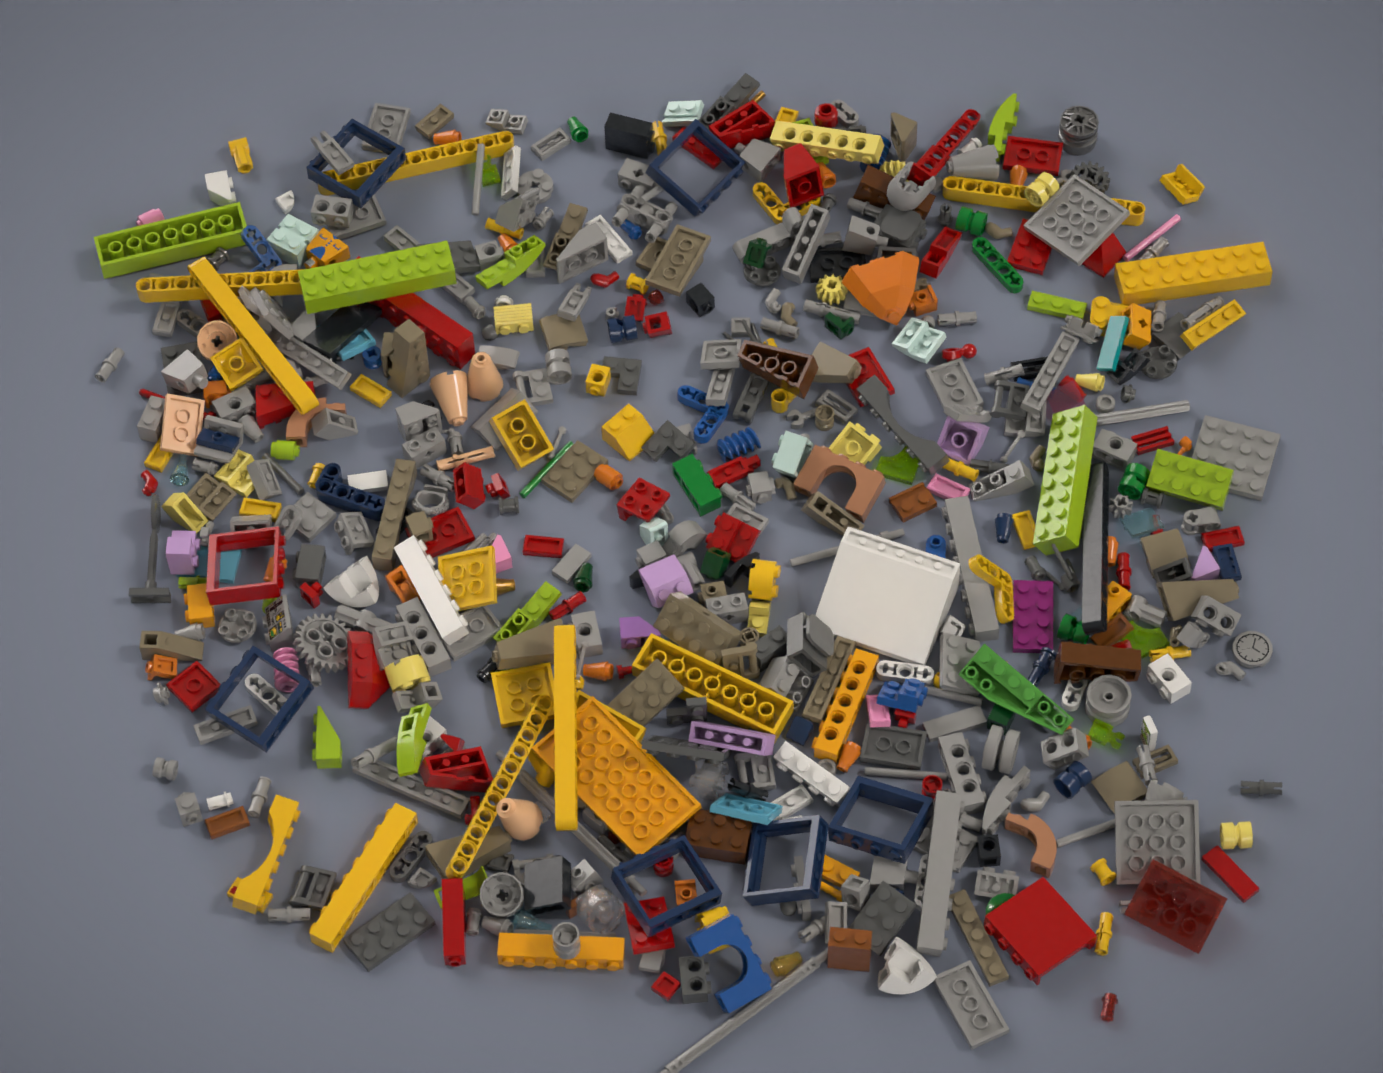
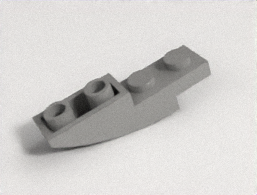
M1023 766L1012 779L1004 775L992 791L983 816L982 835L986 833L993 835L997 831L998 825L1002 821L1005 822L1008 813H1012L1011 803L1016 799L1018 792L1021 789H1025L1031 781V770L1026 766Z

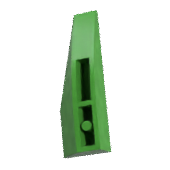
M983 644L958 674L989 701L1060 735L1075 720L986 644Z

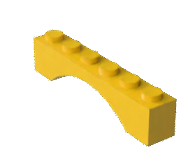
M276 794L268 815V823L273 839L271 851L256 871L240 880L233 897L232 907L255 915L258 908L262 909L266 899L263 896L265 890H270L273 879L270 878L272 873H277L280 862H278L279 856L283 857L287 848V845H285L286 839L290 840L294 831L292 824L293 822L297 823L301 811L298 810L299 802Z

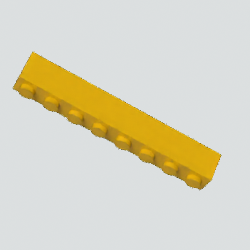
M397 803L394 804L392 809L389 808L387 810L384 821L376 827L372 839L365 843L363 853L360 857H356L352 865L353 868L344 875L342 884L338 890L336 889L333 892L330 903L322 908L320 918L311 925L309 929L311 943L331 953L334 952L418 824L416 812Z

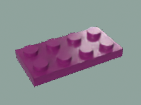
M1013 580V653H1041L1042 647H1048L1053 650V581Z

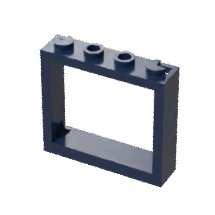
M351 119L346 125H343L341 131L336 136H333L334 140L343 149L356 136L388 154L389 156L356 192L321 172L329 163L320 153L310 161L306 168L308 179L341 198L352 199L355 206L362 208L405 162L406 153L404 147L358 121Z
M695 119L649 164L645 173L692 215L696 216L699 212L703 214L710 206L708 203L711 200L715 202L719 198L722 189L727 190L733 183L731 180L734 177L737 179L744 172L742 168L746 162ZM693 135L732 169L699 204L660 170Z
M252 646L250 650L243 654L238 666L231 670L226 682L219 686L214 698L207 702L205 710L211 718L267 753L314 690V687L308 679L257 647ZM257 658L299 683L260 737L218 711Z
M857 776L828 826L829 841L905 864L933 815L934 798ZM859 796L918 814L901 844L842 826Z
M820 815L774 820L768 825L753 823L752 834H750V849L747 854L748 864L745 869L746 878L742 889L743 897L752 906L818 899L829 824ZM810 832L803 886L760 891L767 837Z
M685 835L677 839L672 838L664 845L654 846L649 852L637 854L631 860L625 863L620 862L618 866L612 869L611 880L648 937L710 909L721 902V890ZM681 853L706 893L649 919L624 878Z

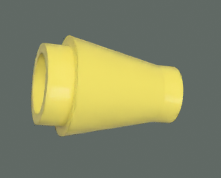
M1100 373L1077 374L1075 381L1081 387L1098 392V390L1102 391L1104 388L1105 377L1100 375Z

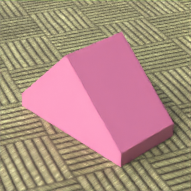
M497 534L492 544L495 548L496 574L513 568L511 555L502 536Z

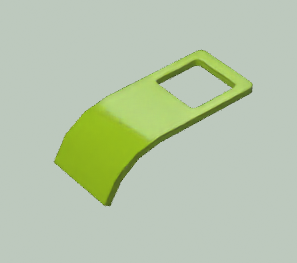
M483 866L473 875L463 879L465 900L480 895V888L488 878ZM442 887L434 889V894L439 907L442 909V900L438 893L442 890Z

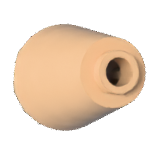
M478 352L474 354L467 374L468 395L472 399H480L481 402L491 401L500 395V391L503 389V379L487 353Z
M455 370L450 375H447V372H443L434 376L430 380V388L448 423L453 424V426L463 425L467 420L468 378L466 373Z
M504 798L497 804V814L510 837L525 841L538 834L541 822L543 823L542 811L538 805L532 801Z

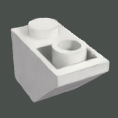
M227 170L205 174L207 190L211 201L220 206L236 203L235 192L230 190V188H234L232 177H228Z

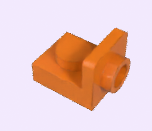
M154 654L151 660L146 663L145 672L148 673L147 680L152 681L155 676L169 679L175 678L177 676V658Z

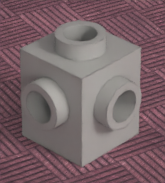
M585 859L571 870V888L576 894L579 891L583 894L604 881Z

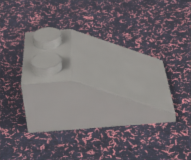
M596 222L579 230L556 259L559 284L608 260L607 237Z

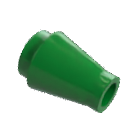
M570 117L567 123L572 139L576 142H584L589 135L588 128L577 117Z

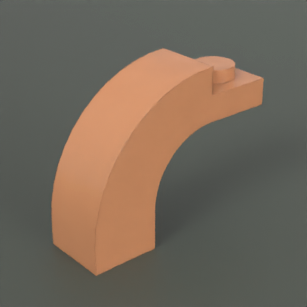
M318 398L319 406L308 413L301 415L296 409L287 424L286 440L296 441L300 447H307L308 433L312 428L311 419L324 408L347 415L345 403L327 404L326 398Z
M1008 813L1005 819V829L1028 838L1036 848V852L1031 860L1030 871L1050 878L1055 866L1057 851L1056 840L1052 830L1041 818L1034 814H1030L1027 820L1019 814Z

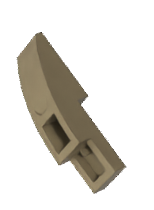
M569 203L543 267L557 271L556 259L577 232L582 229L588 212L587 207Z

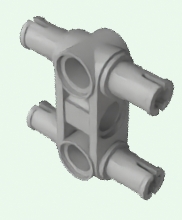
M637 185L630 194L622 196L621 202L617 207V213L612 218V224L620 227L625 219L648 229L649 231L646 233L645 239L649 243H654L659 234L667 233L678 205L673 201H669L666 207L662 209L648 201L644 204H639L638 199L644 195L645 190L642 186Z

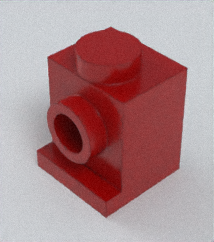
M667 311L644 316L645 323H642L644 333L648 334L650 338L673 334ZM655 325H661L660 328L654 329Z

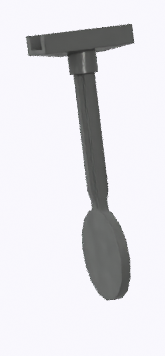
M154 494L151 501L152 533L149 543L147 581L145 582V588H129L131 603H171L169 588H157V582H155L158 551L157 533H159L161 523V506L158 494Z

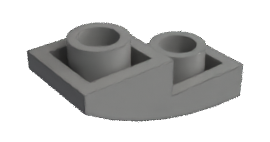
M491 109L485 123L487 126L501 131L523 134L528 118L524 115H510L508 110Z
M480 346L478 351L487 353L498 370L515 369L520 354L517 350L496 346Z
M667 949L642 953L639 970L659 974L665 962V952Z

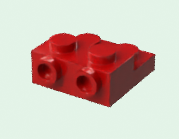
M723 512L722 516L718 515L715 519L714 525L716 528L714 532H710L706 537V548L715 547L731 554L730 560L737 562L750 554L761 531Z

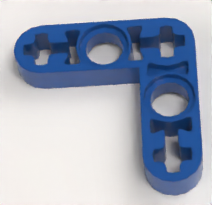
M249 225L242 230V240L260 263L249 272L256 270L266 271L265 268L271 264L270 261L276 262L277 265L275 267L282 265L281 259L256 226ZM248 231L254 232L253 238L247 237ZM259 238L260 241L253 246L254 239L256 241ZM258 245H264V246H265V248H266V253H265V254H262V255H261V254L258 253V251H257V246H258Z
M683 385L678 389L677 400L686 406L705 413L694 428L693 435L696 442L705 444L711 440L728 416L729 404L726 402L725 406L712 407L700 404L698 401L705 400L707 393L694 387ZM712 419L715 420L716 423L709 424L706 421Z

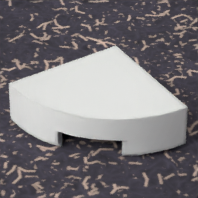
M292 190L275 198L276 203L284 214L291 211L294 206Z

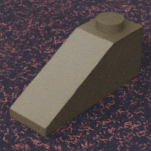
M819 491L811 494L801 511L816 522L844 536L847 527L862 531L865 526Z

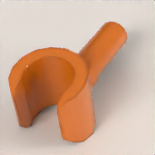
M1187 436L1180 440L1179 445L1182 448L1177 454L1183 455L1185 451L1188 452L1192 449V441Z

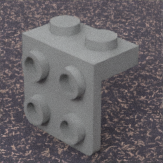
M207 415L204 423L205 429L240 437V441L233 453L197 445L194 449V455L221 463H230L243 443L244 424Z

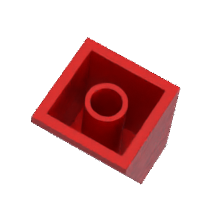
M801 143L784 149V182L790 208L824 196L819 165Z

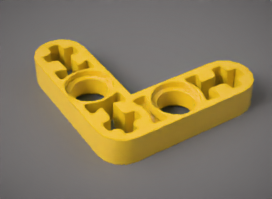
M756 183L753 186L754 199L776 225L782 223L781 216L790 208L788 202L783 204L766 183ZM821 197L816 198V201L811 200L799 205L802 207L799 210L802 216L807 214L811 204L820 206ZM773 201L776 205L769 207L766 203Z
M980 554L971 557L968 560L971 571L994 586L995 612L998 621L1001 624L1012 621L1014 619V602L1011 576Z

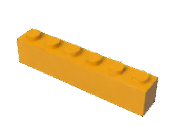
M499 932L498 964L506 967L523 965L528 968L544 966L550 969L565 967L567 969L624 970L625 938L580 936L581 948L579 954L572 959H562L554 952L552 935Z

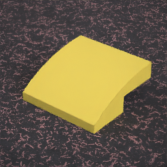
M238 449L231 462L225 463L214 475V478L247 498L255 489L247 470V465L254 461L253 456Z

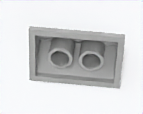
M511 388L471 426V429L490 446L492 445L495 451H498L503 445L490 425L489 420L524 399L534 415L538 411L520 390Z

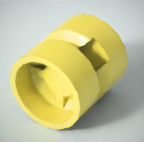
M1043 172L1024 190V195L1032 205L1042 207L1059 190V184L1051 174Z
M1233 822L1220 823L1222 850L1234 849L1237 845L1240 849L1252 848L1253 834L1251 822H1238L1237 825H1234Z

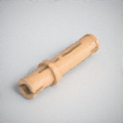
M491 445L460 455L452 454V457L436 460V466L438 471H445L456 468L463 462L471 464L494 458V449Z

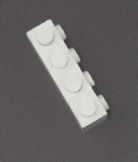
M787 741L784 742L774 755V759L777 762L776 766L783 772L789 771L792 773L791 777L800 784L802 782L807 784V788L815 795L821 794L825 797L823 800L830 806L836 805L840 807L850 790L848 785Z

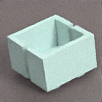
M287 214L278 225L279 229L276 228L266 240L280 259L290 264H297V267L300 268L308 259L306 247L319 233V229Z
M785 431V434L780 436L778 442L780 447L778 453L773 455L771 463L778 473L796 479L814 444L806 437Z

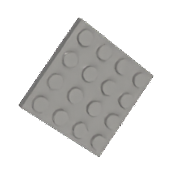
M1074 174L1024 224V228L1064 257L1080 266L1130 215V212Z
M1205 415L1192 458L1233 469L1234 475L1228 493L1262 501L1281 434Z
M1198 800L1114 801L1116 884L1200 883Z

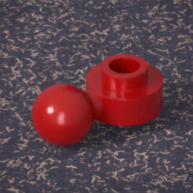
M970 343L965 344L962 348H946L942 350V358L946 359L947 362L961 358V356L971 359L976 355L977 349Z

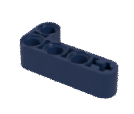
M337 463L327 464L315 484L318 500L348 512H362L363 517L381 521L385 499L343 484L341 467Z

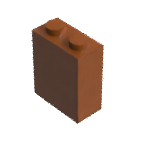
M830 927L828 968L869 972L872 931Z

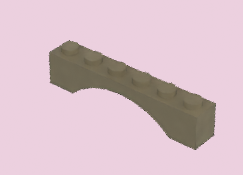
M396 459L372 553L373 568L376 570L392 571L394 569L397 557L394 547L399 543L405 508L414 489L417 477L415 461Z

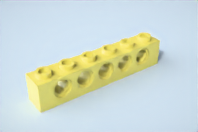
M776 121L770 137L772 145L780 147L781 152L784 149L801 143L808 153L815 157L825 156L830 159L838 158L849 162L859 161L865 164H878L884 148L880 135Z

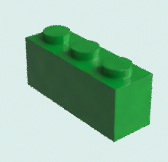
M691 454L672 463L673 476L700 517L721 507L722 494L718 488L715 489L711 476L704 472L703 465L699 459L696 460L694 455Z

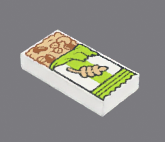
M1149 715L1143 717L1140 739L1143 745L1149 746L1151 752L1156 747L1158 730Z

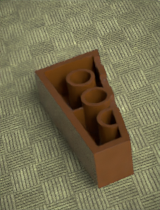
M868 165L853 198L862 202L868 201L870 205L881 209L886 204L891 205L887 197V189L894 176ZM929 193L913 211L919 213L921 219L925 220L936 196Z
M748 340L743 341L737 354L744 369L802 399H805L819 368L813 355Z

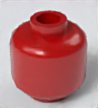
M829 103L817 106L814 112L815 125L818 127L835 128L838 123L837 108Z

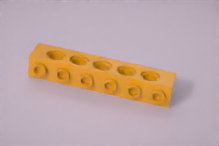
M857 648L853 655L850 654L847 661V671H843L840 677L841 685L839 688H835L833 704H829L827 707V718L825 721H821L819 726L820 734L813 740L811 748L814 749L815 758L821 760L831 759L837 765L842 746L846 744L876 673V666L879 663L878 655ZM832 737V738H834V739H833V740H828V739H826V738Z

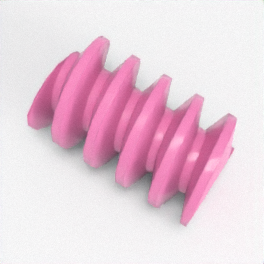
M284 647L274 652V659L300 674L298 670L299 663H297L299 658L294 648ZM274 668L275 688L281 692L292 693L299 683Z

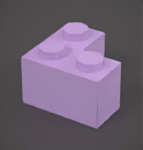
M172 531V537H167L166 558L171 574H195V567L199 566L197 550L201 549V539L197 538L196 531Z

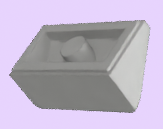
M269 459L254 460L247 465L248 473L259 500L270 499L282 494Z

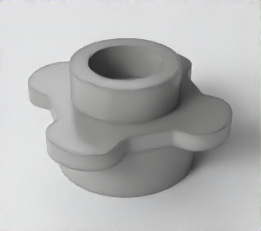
M160 682L157 683V687L153 689L154 698L157 703L164 702L165 705H168L167 698H170V692L166 686L163 687Z

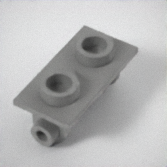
M1074 315L1066 316L1065 322L1067 325L1061 326L1065 333L1074 337L1076 335L1082 337V341L1088 344L1100 341V339L1096 338L1097 336L1100 337L1102 333L1099 326L1086 322L1083 328V319Z

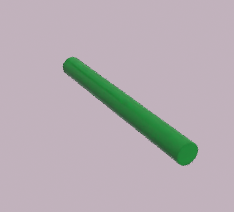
M569 441L519 493L522 498L528 496L574 443Z

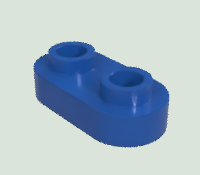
M939 535L930 536L926 541V552L945 558V539Z

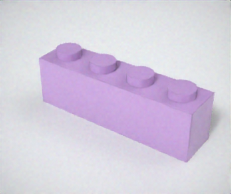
M691 721L689 742L763 756L773 754L774 734L704 721Z

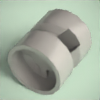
M564 349L548 351L545 354L548 381L555 385L568 383L572 379L569 352Z
M562 922L555 926L552 931L555 954L562 959L576 957L581 948L578 928L570 922Z

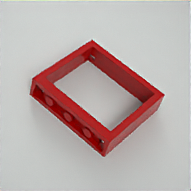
M279 526L209 535L206 594L210 606L279 598L281 596V589H284L282 574H285V568L282 560H285L283 546L286 545L285 535H281ZM274 545L272 582L219 588L221 551Z

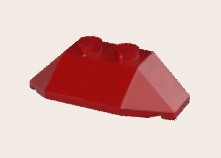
M348 631V708L369 709L390 688V684L385 670H381L379 667L373 636L368 632Z

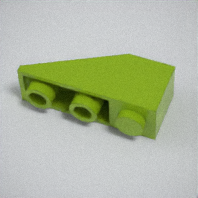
M317 706V713L313 715L314 726H317V729L313 731V743H316V749H312V760L316 761L317 769L342 768L341 741L321 706Z

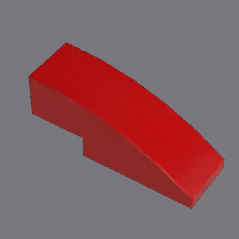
M945 226L931 243L929 252L921 261L919 272L937 279L953 254L962 236V232Z

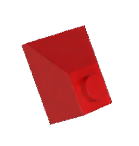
M1112 233L1082 265L1104 278L1115 267V263H1118L1123 258L1126 251L1115 234Z

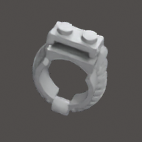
M425 484L424 490L419 491L412 500V507L416 512L424 511L429 516L430 514L446 512L449 508L448 488ZM428 504H435V505H437V506H434V507H431V508H429V507H423L424 505H428Z

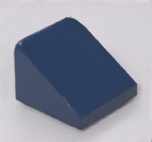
M796 715L786 734V738L804 746L813 732V723Z

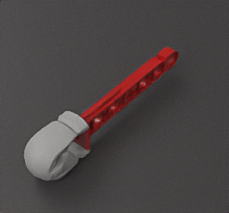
M966 110L936 145H932L917 163L908 162L890 181L887 197L893 207L900 211L913 210L934 189L936 184L935 176L946 165V162L949 161L950 155L977 126L981 117L976 110ZM967 116H971V117H973L975 120L973 121V120L969 119ZM959 126H964L967 130H963ZM950 135L956 136L958 140L953 139ZM933 154L940 156L941 159L935 158ZM924 164L932 166L933 169L927 168Z

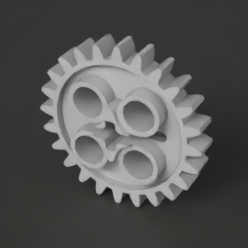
M321 613L319 618L316 614H313L312 618L307 616L305 620H301L293 635L295 639L293 645L297 646L295 652H301L299 658L305 657L304 664L312 663V669L318 666L319 672L325 668L326 672L329 673L332 668L336 673L338 669L343 670L345 666L348 667L347 632L351 628L345 629L346 623L339 624V618L332 620L331 615L328 618H325L323 613Z

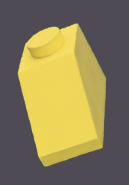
M184 492L173 493L161 506L173 521L189 531H196V534L209 521Z

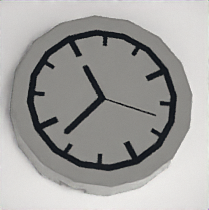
M1246 631L1235 638L1232 652L1235 660L1241 666L1247 668L1259 666L1260 668L1270 661L1273 648L1270 639L1263 633Z

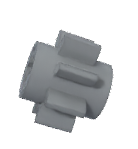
M1117 494L1115 499H1110L1109 512L1113 513V518L1124 519L1126 515H1131L1133 502H1129L1128 496Z

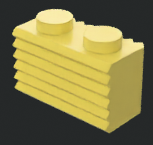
M531 303L493 307L497 335H508L514 332L527 333L534 330Z

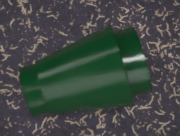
M583 563L573 580L574 588L584 593L592 588L593 566L590 563Z

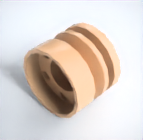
M211 321L200 329L197 336V347L200 354L205 359L211 361L210 357L235 342L237 335L228 323ZM216 337H219L220 341L223 342L218 347H215V344L212 343V340H215Z

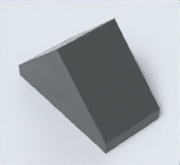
M1187 557L1153 569L1156 583L1188 581L1193 576Z

